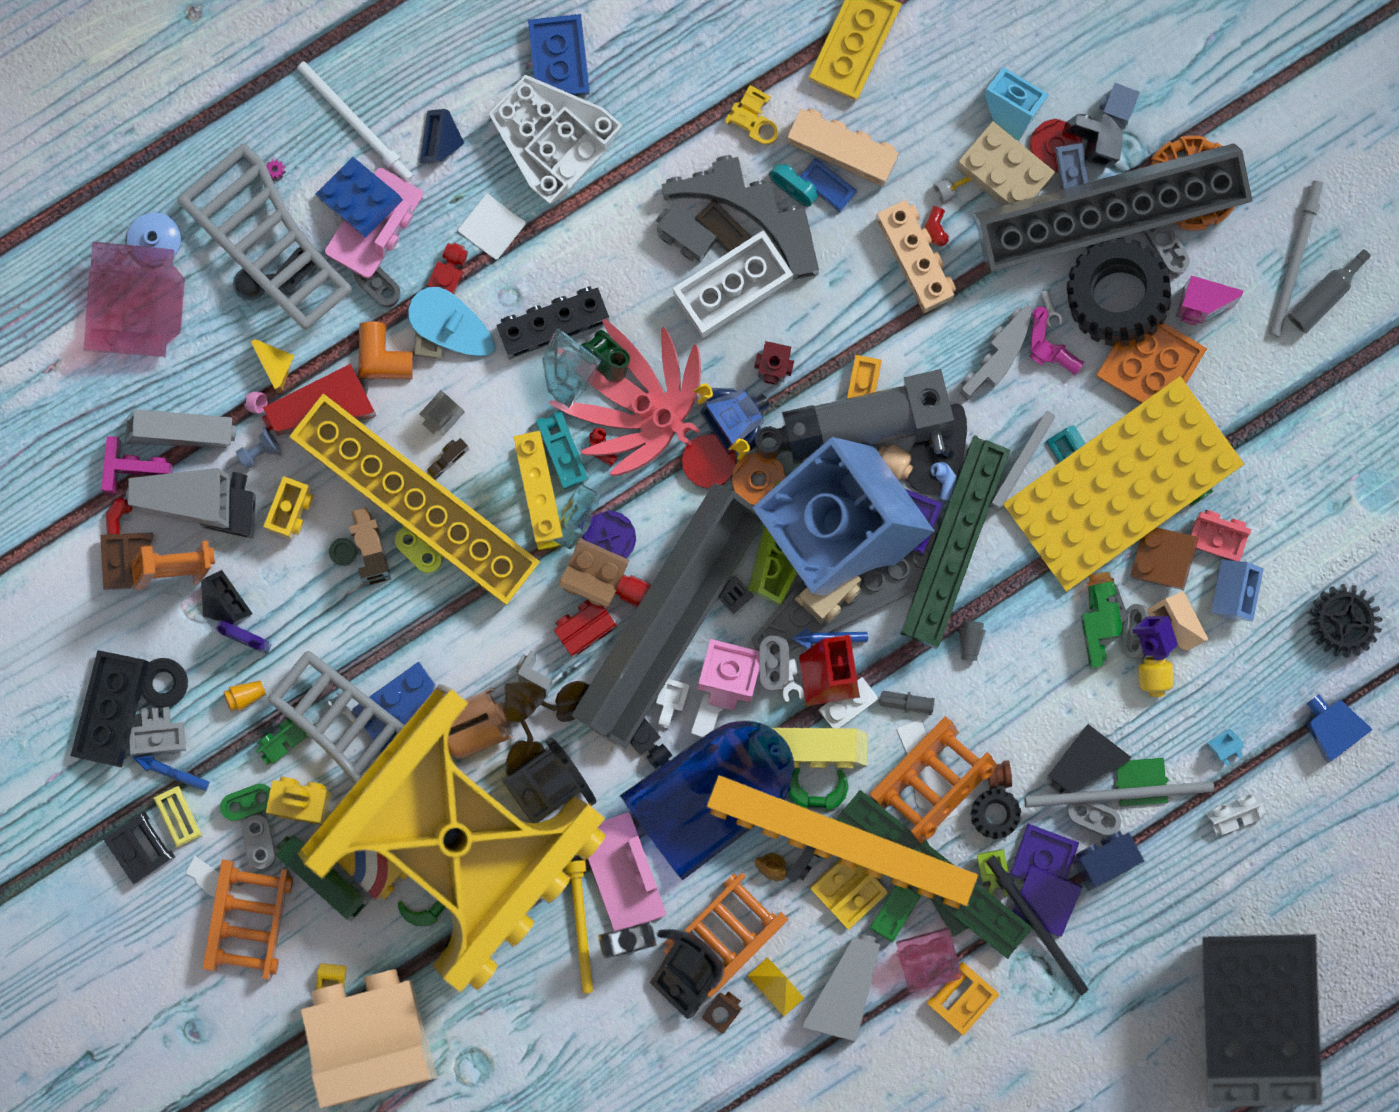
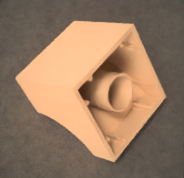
M396 969L364 977L368 992L346 997L343 984L310 992L314 1006L301 1009L310 1050L312 1079L320 1108L340 1105L437 1078L414 984L412 981L400 983Z

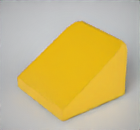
M320 963L317 972L316 990L343 984L345 991L347 966Z

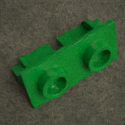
M289 718L278 725L281 730L277 734L272 736L268 733L257 742L259 748L256 750V753H259L261 750L265 753L261 758L267 765L275 764L276 761L288 753L287 749L283 746L285 741L294 748L308 737L307 733Z

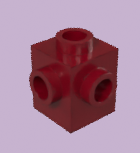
M765 341L763 353L757 352L754 365L755 369H759L758 377L763 378L762 381L764 383L778 385V382H785L786 375L791 376L794 360H790L791 346ZM775 362L778 366H771L770 364Z

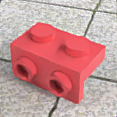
M1205 510L1204 513L1199 512L1190 534L1199 539L1196 549L1229 561H1240L1252 529L1247 528L1245 522L1237 519H1231L1230 522L1220 519V514L1210 510Z

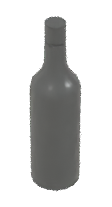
M1363 249L1347 266L1330 271L1288 314L1289 320L1300 331L1307 334L1350 290L1354 274L1371 257L1369 252Z

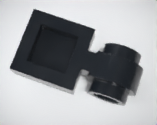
M644 718L630 744L639 755L648 750L649 755L646 756V759L657 770L659 767L663 768L666 766L673 755L663 743L660 746L655 745L661 737Z

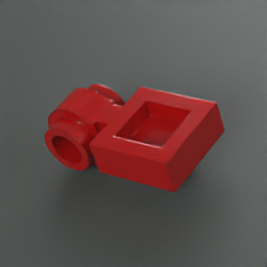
M455 242L447 244L442 258L447 259V264L437 261L427 285L428 287H440L451 292L453 295L455 294L463 275V271L455 267L458 264L463 266L469 251L464 249L465 246Z

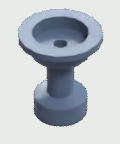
M267 427L262 428L263 432L259 436L260 443L249 450L242 447L236 451L237 457L247 470L254 466L253 459L264 452L271 455H282L278 442Z

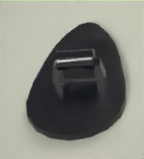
M960 404L951 405L954 430L953 435L942 437L945 447L943 453L936 454L934 452L932 440L918 443L915 441L909 452L912 456L910 465L914 468L907 480L911 487L920 493L934 495L941 492L942 484L936 476L931 474V467L934 463L944 462L950 466L956 476L958 475L967 437L966 414L963 406Z

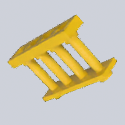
M540 431L513 436L538 551L565 546Z

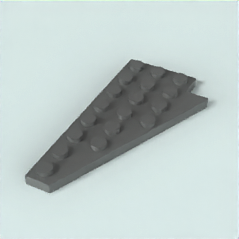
M937 522L924 554L911 551L895 566H882L858 575L861 579L860 593L849 604L844 601L840 605L842 608L841 612L830 623L825 620L820 624L794 599L799 597L807 588L805 582L802 581L752 637L751 640L756 650L760 651V644L764 638L774 635L781 636L787 641L790 652L802 646L791 638L807 627L811 633L832 632L914 593L939 529ZM777 644L773 647L775 654L779 653V646Z

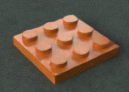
M1166 323L1158 324V331L1152 336L1147 333L1144 335L1145 340L1138 344L1136 339L1129 341L1130 346L1122 347L1121 342H1116L1098 371L1096 378L1142 404L1179 376L1187 383L1208 348Z

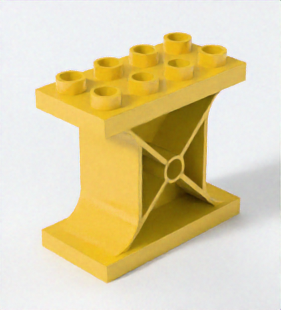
M439 684L297 854L309 868L323 878L333 864L342 856L357 850L377 851L386 856L444 904L451 915L452 935L447 948L432 966L443 979L461 993L467 984L479 990L492 977L498 964L492 960L491 956L504 940L514 947L526 936L534 924V920L526 913L540 897L550 904L560 895L570 881V877L562 870L575 854L579 855L583 860H587L599 848L606 834L598 827L605 818L589 804L576 797L571 798L562 810L549 820L539 823H526L516 818L461 772L452 762L448 751L449 731L453 721L467 706L468 702L451 688ZM451 828H457V836L454 841L449 844H443V836L446 831Z

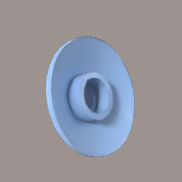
M147 213L138 217L130 226L127 234V245L133 257L149 266H158L169 262L177 254L181 244V234L178 226L170 217L162 213ZM156 233L157 239L149 241V234Z

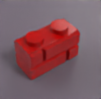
M586 600L577 607L579 612L574 616L570 617L567 614L555 623L557 627L553 631L572 658L617 628L616 623L604 606H597Z

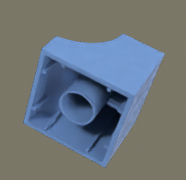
M831 437L752 507L811 593L826 596L860 574L882 566H895L934 532V529L874 446Z

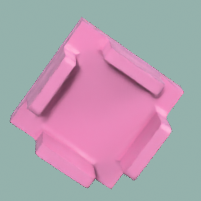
M710 639L697 688L698 690L710 693L708 704L735 710L737 700L751 703L760 668V651Z

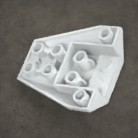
M524 75L489 113L490 118L527 183L549 204H552L573 189L607 152L623 127L604 108L527 75Z

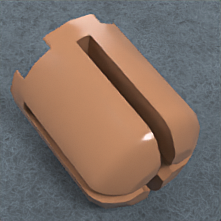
M493 688L464 699L468 704L453 721L449 733L486 718L489 719L448 736L449 755L455 759L466 758L513 738V735H508L506 727L511 724L504 714L502 702L496 703L490 694L495 691Z

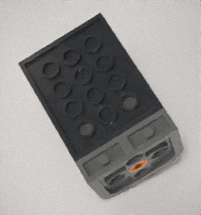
M1316 934L1202 936L1208 1107L1322 1105Z

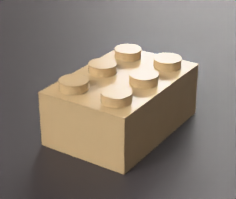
M994 121L991 122L958 161L956 169L966 177H969L973 183L1001 206L1038 196L1055 174V171Z

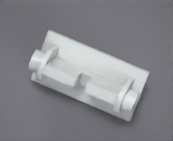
M1246 794L1239 797L1236 802L1216 806L1213 808V811L1206 813V816L1213 823L1211 826L1215 835H1225L1239 829L1236 820L1238 818H1241L1244 826L1262 820V816L1266 815V810L1263 806L1265 803L1257 794Z

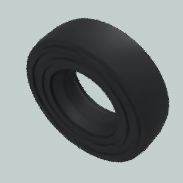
M158 658L150 661L141 695L147 702L157 707H170L177 704L187 692L188 677L186 671L179 663L169 658ZM167 672L173 677L174 685L169 692L159 693L154 689L153 679L158 673Z

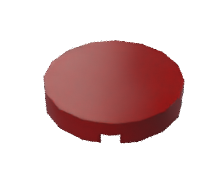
M1061 119L1044 121L1036 127L1030 138L1029 146L1030 152L1055 171V173H1058L1054 148L1080 143L1083 146L1082 138L1064 132L1065 121Z
M713 434L701 435L691 441L692 444L686 446L682 456L683 470L687 479L695 486L704 489H710L713 483L721 486L726 484L732 477L733 469L736 465L734 451L727 454L717 437Z

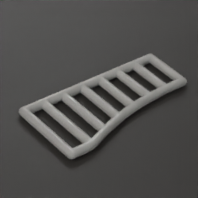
M246 144L239 145L177 198L178 204L301 328L308 329L351 292L350 284L323 258L299 229L284 205L265 162ZM244 157L252 167L204 208L199 210L191 200L239 159ZM259 175L265 188L217 228L208 218ZM270 198L276 211L234 245L225 235ZM282 220L289 233L252 263L243 253ZM296 241L304 252L272 280H269L261 270ZM312 260L321 271L287 298L278 288ZM329 279L338 289L305 316L296 305Z
M310 651L303 653L268 698L272 706L299 726L336 761L354 785L362 777L361 774L394 732L398 734L404 727L403 723ZM311 665L322 675L294 709L282 697L306 667ZM331 681L343 692L318 724L314 726L303 715ZM353 698L365 709L337 744L334 745L324 735V732ZM375 715L386 726L353 766L343 753L371 717Z

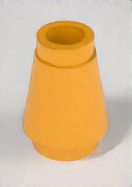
M259 680L229 686V690L224 691L223 694L230 711L238 710L239 712L265 696L266 692L262 682Z

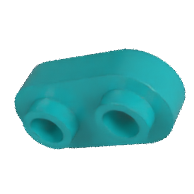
M776 164L769 172L772 182L801 205L810 207L818 198L816 187L810 181L803 180L796 175L793 168L789 165Z

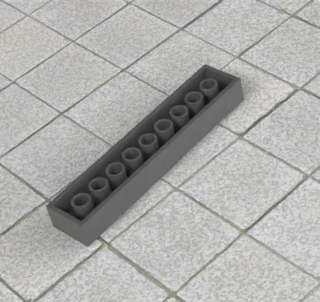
M1233 143L976 212L974 216L985 264L993 272L1253 202L1243 151Z

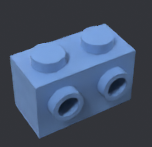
M1221 560L1211 613L1231 620L1253 621L1264 568L1249 562Z

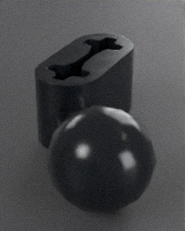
M301 247L297 248L276 274L264 275L269 280H272L304 251ZM311 260L310 264L307 263L292 276L293 284L286 283L278 289L285 295H293L307 282L318 267ZM244 269L238 271L233 278L234 291L244 300L252 301L258 299L265 292Z

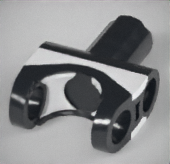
M651 921L597 936L604 960L658 946Z

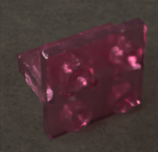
M949 928L939 929L896 942L898 960L902 967L909 992L961 979V971Z

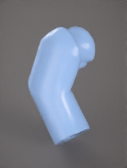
M944 462L934 463L931 467V474L936 476L942 484L939 499L949 501L957 476L948 464Z

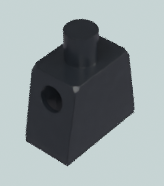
M232 472L229 487V528L199 523L202 528L253 539L256 495L254 492L245 490L248 475Z

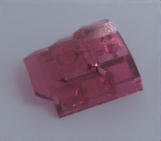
M92 242L83 351L166 357L167 343L181 333L185 278L173 265L174 249Z

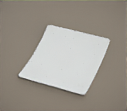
M486 194L459 227L458 231L490 256L498 259L525 226L526 222L492 196Z

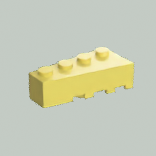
M749 728L748 761L756 763V767L773 768V763H782L783 768H800V764H810V768H826V765H837V768L853 769V766H867L868 733L853 728Z

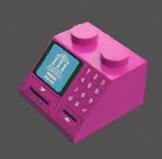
M1191 275L1184 286L1176 316L1182 318L1181 321L1189 325L1202 324L1234 307L1242 297L1243 290Z

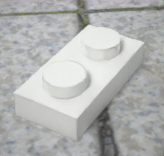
M863 677L858 680L860 698L829 702L818 710L831 728H841L879 699Z

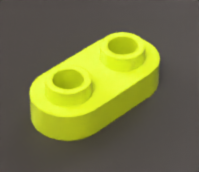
M402 528L397 532L395 536L396 547L421 572L430 574L436 572L441 567V555L406 528ZM408 535L413 537V542L410 545H406L403 542L404 538ZM426 554L433 556L431 563L423 562V557Z

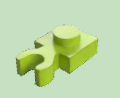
M1003 848L976 854L982 882L990 881L987 892L994 896V889L999 887V885L995 881L997 879L985 860L994 855L1007 872L1008 867ZM1003 889L1004 896L1008 897L1009 894Z

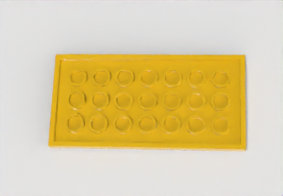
M1179 376L1008 499L1003 505L1062 587L1068 592L1245 464L1190 388Z

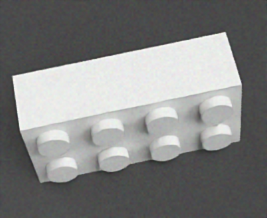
M763 230L673 288V295L703 339L792 282L793 274Z

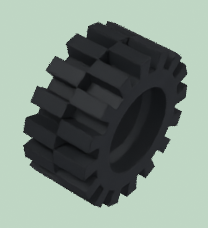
M991 789L983 792L974 801L971 810V821L976 830L983 834L982 836L991 839L1004 838L1018 827L1021 820V808L1019 807L1018 800L1010 792L1008 793L1003 789ZM993 803L1001 804L1007 813L1005 821L998 825L990 823L985 816L987 807Z

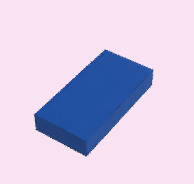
M816 157L800 176L803 180L810 181L816 187L817 195L840 213L857 193L854 187Z

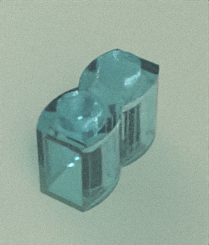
M583 484L574 491L564 504L561 513L560 526L563 538L554 539L553 541L568 549H572L588 530L591 523V515L599 504L600 496L598 492Z

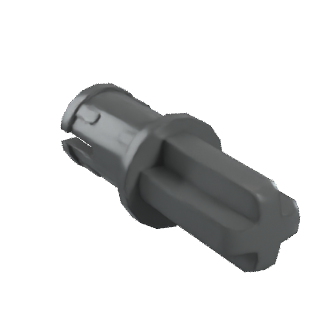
M885 690L881 692L879 700L881 707L905 710V713L912 711L929 715L933 714L935 698L911 695V692L903 694Z

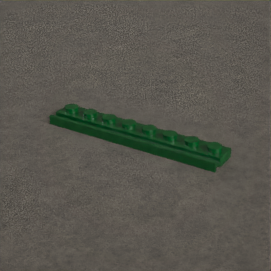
M976 435L972 437L900 635H906L935 649L939 647L1010 449L988 440H982Z
M860 789L836 818L837 821L952 864L925 841L920 844L909 828ZM976 882L967 906L960 904L959 909L944 904V897L936 894L933 896L934 901L1007 959L1032 929L1029 924Z

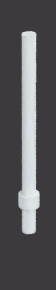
M305 61L297 67L302 75L383 158L382 162L388 169H393L405 182L410 181L413 174L400 162L401 158L394 150L390 151Z

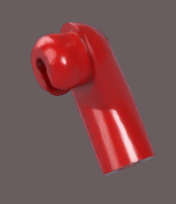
M933 206L925 224V229L928 231L933 244L945 246L949 241V235L944 232L940 224L945 210Z
M595 428L590 433V447L606 441L607 435L604 429ZM614 454L594 457L612 467L619 456Z

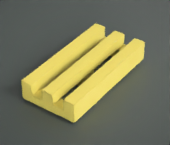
M180 786L154 797L177 848L202 836ZM174 794L177 795L194 832L192 834H189L173 800L172 795ZM164 799H167L184 835L182 839L179 838L162 802Z

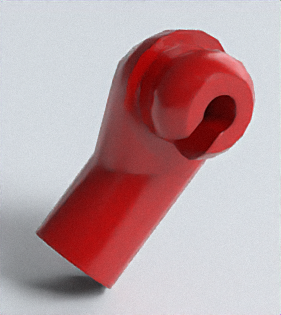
M116 499L106 511L107 534H120L119 519L124 513L128 514L133 509L132 506L128 505L127 499Z

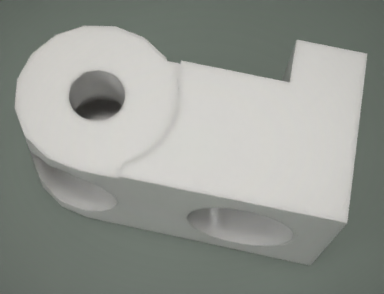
M706 692L703 696L691 736L717 745L720 731L714 730L718 715L725 708L708 704L710 693Z

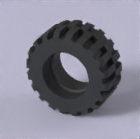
M1117 238L1116 243H1110L1109 240L1101 242L1102 246L1098 248L1093 244L1087 248L1086 256L1083 254L1078 256L1076 267H1071L1069 272L1067 295L1073 320L1078 322L1079 329L1084 334L1090 333L1091 339L1096 342L1103 339L1105 340V345L1114 346V342H1121L1123 347L1130 346L1129 341L1136 339L1138 344L1145 340L1144 335L1147 333L1152 336L1157 332V325L1163 324L1167 318L1166 312L1170 310L1171 284L1168 269H1165L1164 261L1161 257L1155 256L1154 250L1148 245L1142 248L1140 241L1133 239L1130 244L1125 243V238ZM1113 273H1128L1143 282L1145 295L1142 301L1134 308L1124 312H1111L1101 308L1095 302L1094 288L1100 280Z

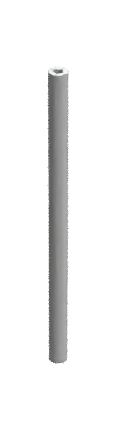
M1213 781L1028 796L1024 797L1025 808L1207 793L1214 792Z

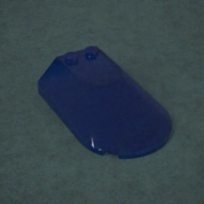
M755 721L730 722L712 730L619 796L679 878L684 880L751 830L736 824L737 818L727 815L725 820L710 814L712 809L707 807L718 776L785 800L791 789L789 785L795 768L794 759L787 742L773 728Z

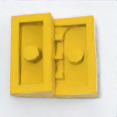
M839 858L808 887L849 930L888 894V891L875 877L865 873L867 870L865 867L856 865L855 869L840 864L841 858Z

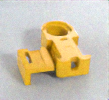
M750 85L740 102L742 104L741 108H739L740 104L738 102L733 105L731 113L725 119L726 124L729 125L731 122L750 133L749 138L762 145L773 144L779 135L777 125L773 121L762 115L759 116L763 112L760 110L764 102H770L771 96ZM764 125H770L774 129V135L769 140H763L759 136V129Z

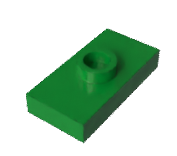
M895 885L869 929L893 943L921 898V895L908 887L905 889Z

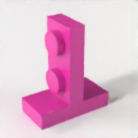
M107 436L101 487L105 494H116L118 473L146 476L173 473V466L170 463H166L167 459L150 457V461H141L139 456L123 455V459H120L122 441L118 437Z

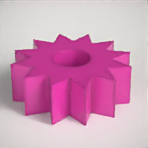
M276 159L275 162L271 160V163L267 162L268 166L266 167L273 180L275 178L279 180V176L283 177L282 173H286L283 170L285 165H282V161L278 162V159ZM274 167H277L278 171L273 172L272 169Z

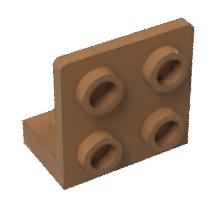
M580 538L558 585L563 587L567 593L579 594L588 598L594 605L608 607L630 560Z

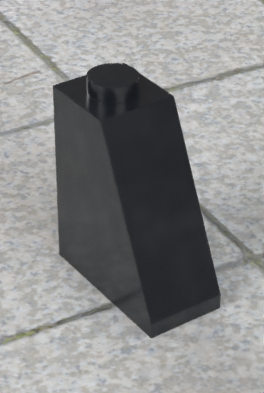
M1087 724L1047 776V779L1050 781L1048 785L1059 794L1063 792L1073 793L1126 765L1132 757Z

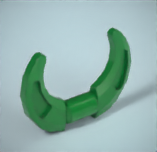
M795 768L789 776L787 784L789 796L797 806L808 809L809 806L826 807V811L832 810L840 806L847 796L848 780L841 769L837 771L839 782L836 789L827 794L826 798L819 796L808 797V793L798 783L800 768Z
M437 900L429 909V912L427 910L413 912L407 909L402 901L398 902L401 916L414 926L426 927L438 921L436 917L446 907Z

